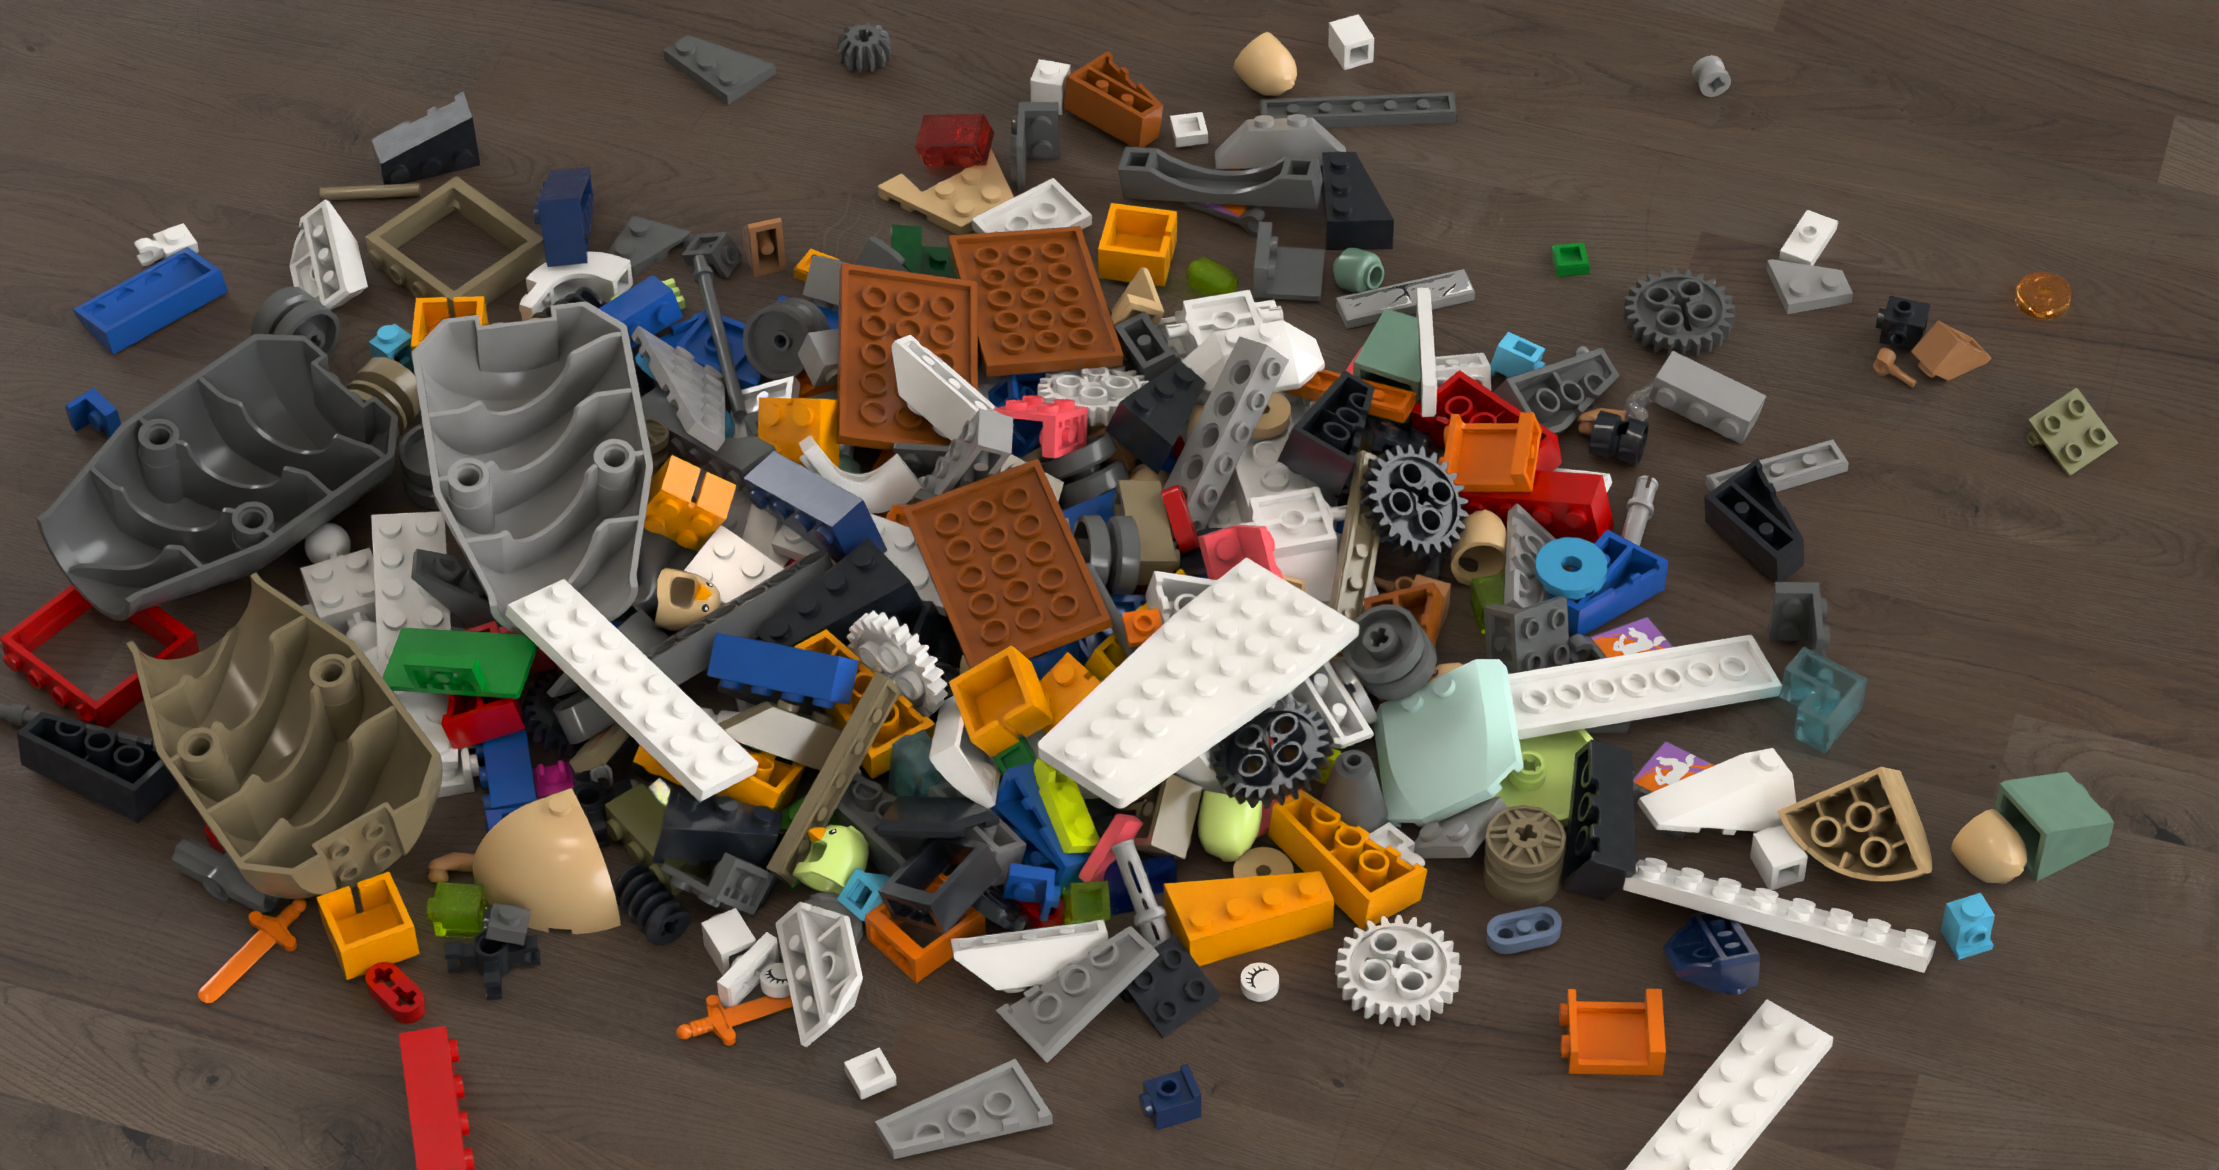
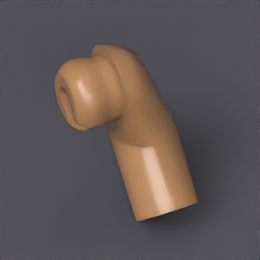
M1598 408L1582 413L1577 420L1580 423L1578 432L1581 435L1591 436L1600 410L1620 415L1622 421L1625 420V410Z
M452 852L431 860L427 869H430L428 880L433 883H446L449 879L448 871L473 873L472 866L475 854Z

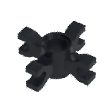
M570 765L573 775V791L592 828L599 848L609 846L606 834L607 826L605 822L607 817L605 804L632 789L630 779L604 790L600 783L590 780L588 771L575 773Z
M483 909L484 930L475 936L473 944L445 943V960H447L448 973L477 967L479 973L483 976L484 987H486V999H502V977L510 972L512 964L540 965L537 935L526 936L524 946L486 939L492 909Z

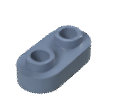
M1544 906L1498 915L1492 918L1487 925L1486 941L1493 951L1500 954H1512L1548 946L1559 939L1562 920L1555 910Z

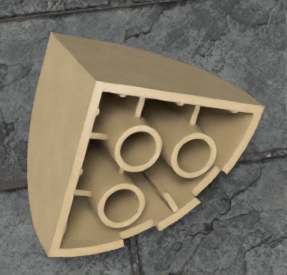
M1886 767L1876 768L1777 811L1784 826L1798 845L1824 864V866L1840 874L1868 881L1890 882L1916 878L1932 871V857L1928 840L1915 804L1899 770Z
M572 788L536 800L513 811L499 821L479 844L472 866L474 882L477 888L492 906L493 903L531 910L528 923L529 928L549 932V928L572 929V934H584L621 926L618 905L604 858L592 828Z

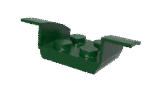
M891 224V248L896 250L905 259L902 265L909 272L957 279L948 248L922 246V226Z

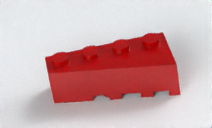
M1459 370L1437 388L1436 414L1434 417H1422L1421 401L1414 406L1410 415L1413 428L1429 433V438L1433 440L1435 446L1445 449L1443 433L1445 427L1450 424L1451 414H1459L1463 423H1518L1519 415L1522 411ZM1539 423L1542 433L1536 470L1553 471L1562 464L1558 437Z
M1535 470L1532 492L1458 493L1459 497L1468 500V503L1461 507L1462 510L1468 514L1485 509L1493 512L1501 519L1506 530L1508 511L1517 503L1555 539L1564 537L1581 538L1595 544L1606 530L1612 532L1614 528L1603 475Z
M446 1026L399 1033L417 1170H475L472 1148L465 1149L464 1135H470L467 1111L460 1112L459 1099L465 1098L462 1074H455L454 1062H460L457 1038L449 1039Z

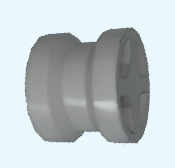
M1706 56L1697 61L1692 68L1695 81L1698 82L1702 94L1707 97L1719 96L1731 85V78L1728 72L1724 70L1725 67L1722 60L1717 56Z

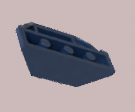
M1705 912L1691 914L1686 920V926L1677 930L1663 946L1664 955L1679 979L1718 993L1724 992L1728 995L1742 994L1749 987L1758 986L1760 956L1738 921Z

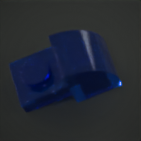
M1173 855L1161 858L1154 857L1142 861L1154 895L1164 893V884L1177 883V865ZM1116 859L1109 864L1104 875V907L1107 917L1135 911ZM1130 863L1129 868L1139 893H1142L1134 868Z

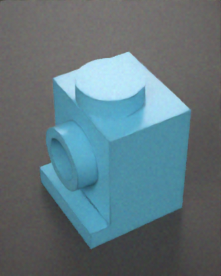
M395 323L381 327L377 335L369 341L372 358L386 357L394 360L396 356L400 359V364L412 370L414 368L411 354L412 335Z
M1508 332L1496 348L1490 364L1491 376L1499 372L1508 379L1544 367L1546 363L1542 362L1541 359L1545 348Z
M856 868L837 900L860 920L865 921V915L883 903L878 890L890 878L884 874L865 873L860 868Z
M1981 893L1946 903L1940 932L1958 960L1993 949L1990 936L1995 915Z

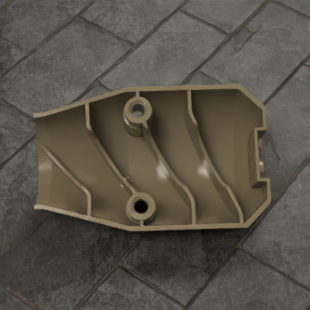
M257 572L250 575L252 584L251 597L243 616L234 627L228 630L221 640L209 648L188 657L164 660L142 653L133 640L126 643L134 657L156 750L161 761L242 876L256 890L277 898L302 899L318 897L346 886L353 888L357 886V882L372 878L383 872L402 855H406L416 843L430 816L441 788L443 765L440 753L353 640L265 583Z

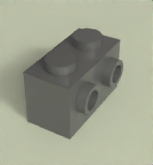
M1145 311L1114 326L1124 356L1132 368L1136 370L1137 375H1144L1145 381H1151L1177 362L1182 361L1175 347L1170 348L1168 346V341L1162 328L1159 325L1155 327Z

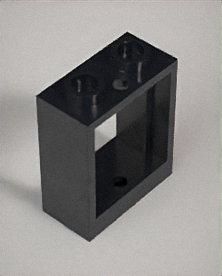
M961 836L956 838H927L878 890V893L894 920L946 934L1002 873V870L995 859V851L984 841H975ZM950 863L959 865L934 893L925 891Z

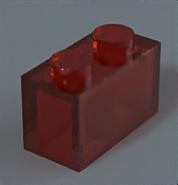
M984 114L923 115L915 149L926 166L935 168L942 166L987 165L995 133Z

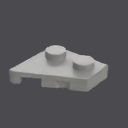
M1494 797L1440 822H1430L1420 830L1419 836L1415 840L1414 853L1423 859L1471 858L1485 839L1489 822L1497 813L1508 807L1501 797Z

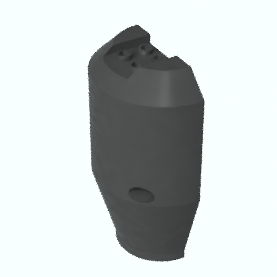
M254 334L124 421L49 509L36 517L37 524L50 554L74 588L95 609L105 616L116 621H124L136 612L258 572L308 537L319 527L383 484L391 477L394 471L398 416L377 397L374 396L364 403L363 399L356 392H350L345 388L339 378L329 371L328 355L306 336Z

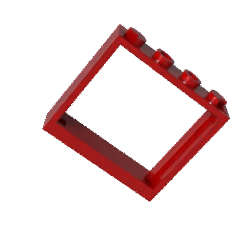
M70 585L0 638L5 654L3 660L12 671L16 672L19 670L25 674L29 682L36 689L40 690L43 688L49 692L53 700L60 707L68 706L72 709L81 722L108 728L144 700L137 671L96 702L31 653L92 607L74 586ZM158 606L136 612L128 618L167 647L154 657L156 659H179L200 652L196 634Z

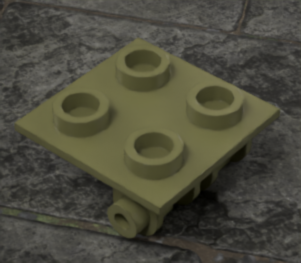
M2077 387L2027 420L2031 426L2026 435L2027 442L2031 446H2042L2044 444L2068 477L2118 444Z

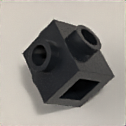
M1890 296L1886 309H1879L1875 328L1881 329L1879 343L1913 350L1925 335L1930 304Z

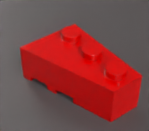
M496 621L463 630L501 633ZM447 694L449 703L447 713L442 717L441 725L453 749L458 748L459 750L525 729L519 698Z

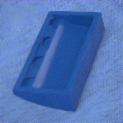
M186 247L79 305L73 311L91 335L114 355L227 293L228 290L221 270Z

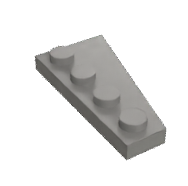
M1518 503L1508 511L1504 605L1522 609L1546 601L1549 598V593L1543 589V584L1539 580L1537 581L1535 577V562L1540 549L1556 539Z

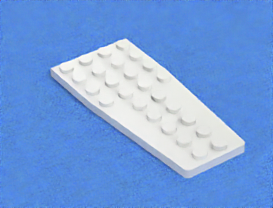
M1246 557L1175 613L1038 742V756L1041 760L1112 806L1125 808L1278 700L1285 697L1358 637L1359 625Z

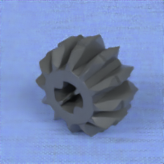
M856 22L854 28L845 27L844 33L839 35V40L837 41L840 63L845 64L848 71L857 69L859 74L865 70L873 73L875 68H884L885 62L890 60L892 54L891 39L888 32L883 31L881 25L871 26L870 22H867L865 25H860Z

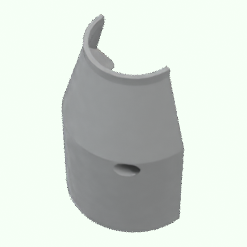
M586 301L550 306V318H531L526 321L510 323L497 322L486 326L480 325L479 315L442 319L411 352L435 502L484 590L494 619L506 629L522 635L525 634L505 615L508 604L562 579H565L609 622L622 615L633 604L638 593L636 574L652 479L653 461L627 325Z

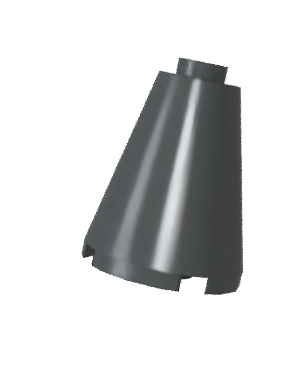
M1357 750L1341 753L1335 760L1319 801L1341 814L1340 820L1347 825L1353 827L1360 826L1367 832L1372 833L1389 822L1387 820V807L1372 760L1367 754Z

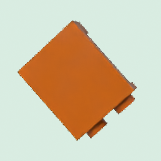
M1520 412L1518 423H1463L1459 414H1451L1450 424L1445 427L1443 433L1444 457L1439 458L1438 464L1440 465L1447 461L1448 467L1446 472L1448 474H1458L1453 482L1455 485L1464 486L1461 492H1532L1542 433L1541 427L1534 412Z
M1568 989L1567 1002L1559 1004V1026H1566L1567 1035H1561L1560 1054L1561 1058H1568L1569 1074L1663 1075L1666 1045L1662 989H1646L1645 1002L1576 1001V989Z

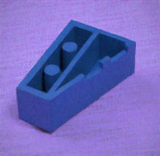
M1606 530L1594 544L1603 551L1607 559L1606 581L1596 593L1592 591L1587 593L1585 598L1567 599L1569 636L1576 634L1586 635L1665 590L1668 560ZM1574 566L1570 572H1575L1580 569ZM1549 594L1548 600L1557 596Z
M1034 762L1006 769L997 791L995 805L991 807V810L1027 844L1021 864L1055 869L1054 885L1061 886L1060 895L1086 888L1087 884L1078 876L1091 853L1066 854L1063 852L1039 794L1040 788L1033 772Z

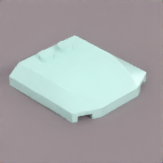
M1475 659L1427 682L1423 688L1409 697L1388 700L1380 704L1376 711L1378 720L1373 723L1383 798L1387 807V820L1395 827H1401V823H1415L1418 827H1424L1430 822L1445 820L1493 798L1502 789L1500 782L1513 769L1519 773L1524 768L1508 671L1500 659Z

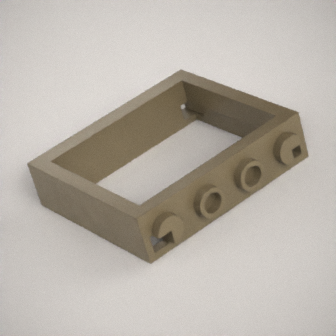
M457 176L365 236L368 250L366 256L374 264V268L383 270L396 284H402L416 298L447 297L450 318H456L453 304L454 297L484 296L485 304L488 305L526 279L536 268L546 263L543 237ZM454 210L512 251L455 291L397 250V248Z

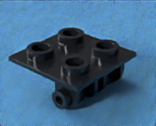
M1175 934L1155 947L1159 956L1119 994L1124 1002L1127 1003L1131 1000L1138 1005L1162 1038L1221 996Z

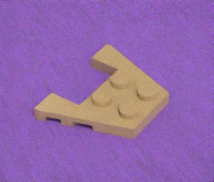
M982 132L958 144L959 155L971 167L939 182L937 185L921 192L902 173L878 185V196L886 201L892 198L900 202L901 208L909 212L917 210L927 215L928 221L957 235H964L973 231L972 218L1014 198L988 140Z

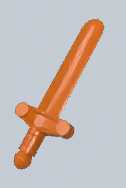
M303 898L293 900L292 904H289L276 918L262 915L259 911L251 912L249 914L250 925L256 927L259 931L200 988L198 998L205 1003L216 1001L275 943L284 947L286 951H294L297 948L296 938L291 935L287 927L300 916V913L305 911L306 901Z
M710 995L706 998L708 1016L680 1025L676 1030V1035L680 1039H688L691 1036L696 1037L713 1031L722 1039L725 1045H734L736 1033L732 1028L733 1026L793 1007L791 995L784 998L765 996L726 1009L723 1008L717 995Z

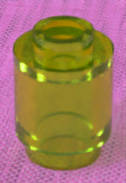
M1204 256L1198 261L1194 260L1186 273V278L1189 279V287L1207 296L1233 293L1239 281V278L1233 275L1232 270Z

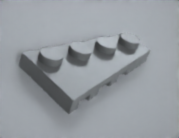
M1132 926L1127 927L1089 951V957L1074 966L1068 964L1057 971L1059 976L1045 985L1039 987L1037 984L1025 991V997L1013 1005L1009 1006L1006 1003L996 1010L1046 1063L1159 956L1155 948Z
M1015 1058L877 1120L875 1125L878 1135L893 1159L1051 1125L1053 1124V1115Z

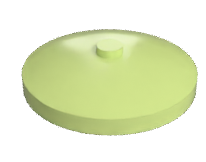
M1585 729L1519 740L1524 768L1519 773L1513 769L1500 782L1502 789L1494 797H1501L1508 808L1521 805L1542 808L1553 814L1563 827L1568 826L1575 753L1591 739L1593 740V738Z

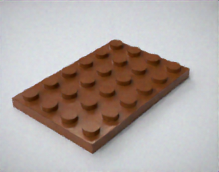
M1081 226L948 236L947 247L957 279L977 282L978 350L986 377L1072 371L1123 365L1124 355Z
M842 263L839 270L837 444L893 451L894 443L950 446L951 440L949 438H944L936 433L933 429V424L923 416L912 412L908 408L907 402L899 396L891 345L897 339L908 335L913 336L919 341V344L929 349L978 391L977 282Z
M1039 459L903 508L906 521L969 669L1011 645L1029 659L1113 627L1109 613Z

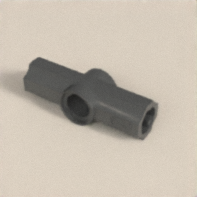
M193 838L189 840L183 839L175 847V853L171 859L173 868L202 882L206 891L216 899L226 901L230 897L254 911H259L261 914L265 912L270 914L278 905L279 898L256 890L246 881L226 852L221 854Z

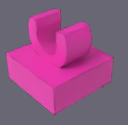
M560 760L557 765L544 767L543 764H539L537 768L532 769L538 800L574 788L569 762L564 763V761Z

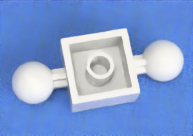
M325 523L305 539L306 554L311 562L314 563L313 565L300 568L306 597L309 604H312L318 618L353 640L364 653L377 647L373 555L370 548L350 553L351 542L347 532L337 524Z

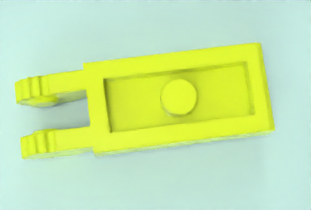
M1040 758L1036 759L1033 772L1040 788L1039 794L1063 852L1066 854L1092 853L1100 838L1077 783Z

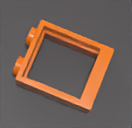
M941 872L925 891L934 893L950 875L945 876ZM884 902L865 915L867 939L916 984L954 957L951 939L976 937L986 934L985 916L972 906L958 919L959 923L923 949L898 927L904 922L894 920Z

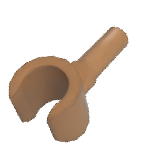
M1887 348L1880 349L1873 364L1874 372L1881 376L1891 374L1913 388L1917 381L1894 365L1896 361L1895 353Z
M1373 576L1375 585L1385 589L1387 592L1410 588L1413 583L1411 578L1405 576L1397 578L1395 583Z

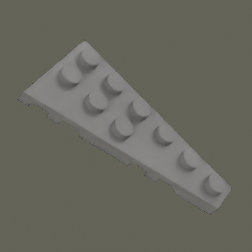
M638 325L631 338L637 344H641L639 351L642 356L650 360L648 367L661 389L666 392L669 389L670 393L666 398L670 404L679 409L676 415L689 435L717 452L725 441V382L722 379L723 375L710 365L703 367L693 361L694 356L680 346L673 348Z

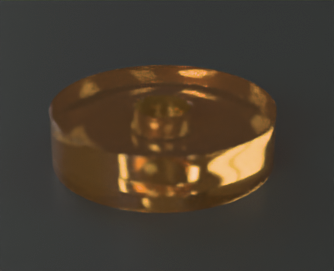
M2035 272L2024 276L2019 281L2015 300L2019 309L2028 316L2036 319L2050 320L2061 317L2068 311L2072 289L2066 280L2056 274Z

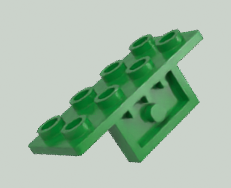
M402 628L382 678L392 691L517 699L521 696L538 646L527 635Z

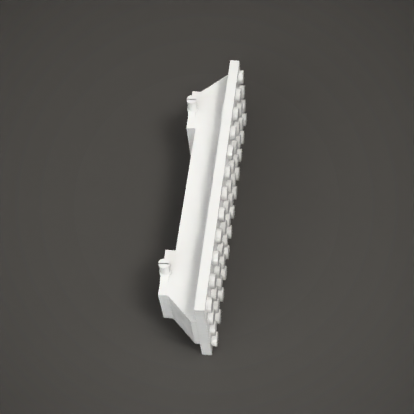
M1250 290L1183 301V310L1175 311L1174 317L1162 318L1155 327L1159 325L1167 338L1168 346L1170 348L1175 347L1183 361L1214 332L1283 320V311L1281 306H1276L1274 300L1255 303ZM1281 391L1279 393L1288 399L1291 406L1289 427L1285 432L1273 438L1257 439L1250 437L1206 528L1224 529L1234 525L1266 526L1274 539L1275 550L1273 554L1276 566L1281 570L1282 575L1305 580V593L1329 607L1342 534L1335 532L1337 521L1345 520L1347 505L1338 506L1339 498L1334 497V493L1303 475L1293 473L1287 466L1277 461L1292 428L1305 415L1304 410L1310 402V399L1282 393ZM1201 392L1195 405H1205L1210 395ZM1191 413L1179 436H1182L1185 444L1187 442V430ZM1374 579L1370 597L1379 595Z

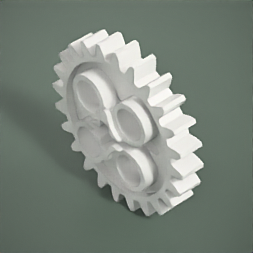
M1125 366L1116 369L1100 367L1072 371H1055V373H1046V378L1040 379L1038 396H1042L1043 402L1054 403L1055 399L1075 400V406L1088 407L1087 423L1090 426H1095L1096 423L1100 422L1108 426L1119 402L1149 381H1145L1144 375L1136 376V370L1125 372Z
M872 611L869 615L865 613L849 628L851 633L847 635V639L851 642L847 647L861 659V663L872 673L877 671L887 675L901 689L899 696L903 695L913 704V708L923 717L927 716L929 718L945 703L944 698L948 696V693L944 688L947 686V682L940 678L944 672L940 668L935 667L934 663L938 661L937 658L928 655L929 646L921 645L918 642L919 635L916 633L912 636L909 633L907 624L900 627L896 617L893 616L891 619H888L884 612L878 615L875 611Z
M1397 915L1395 923H1389L1385 916H1381V925L1376 926L1372 921L1368 920L1366 922V932L1355 927L1353 938H1344V947L1338 949L1335 966L1337 988H1343V1000L1352 999L1353 1011L1364 1007V1018L1368 1019L1376 1013L1379 1015V1024H1383L1387 1017H1391L1395 1026L1399 1027L1401 1018H1407L1411 1025H1415L1417 1015L1429 1021L1431 1009L1439 1014L1443 1013V1003L1451 1004L1453 1002V992H1458L1459 979L1461 977L1459 953L1453 952V941L1443 942L1444 931L1431 933L1430 922L1420 928L1417 927L1416 917H1413L1409 924H1404L1401 915Z

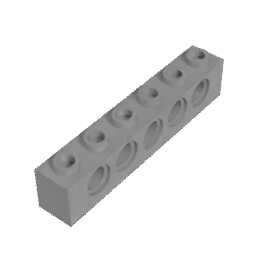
M1240 336L1163 488L1164 490L1178 484L1180 485L1196 531L1206 528L1289 359L1270 346Z

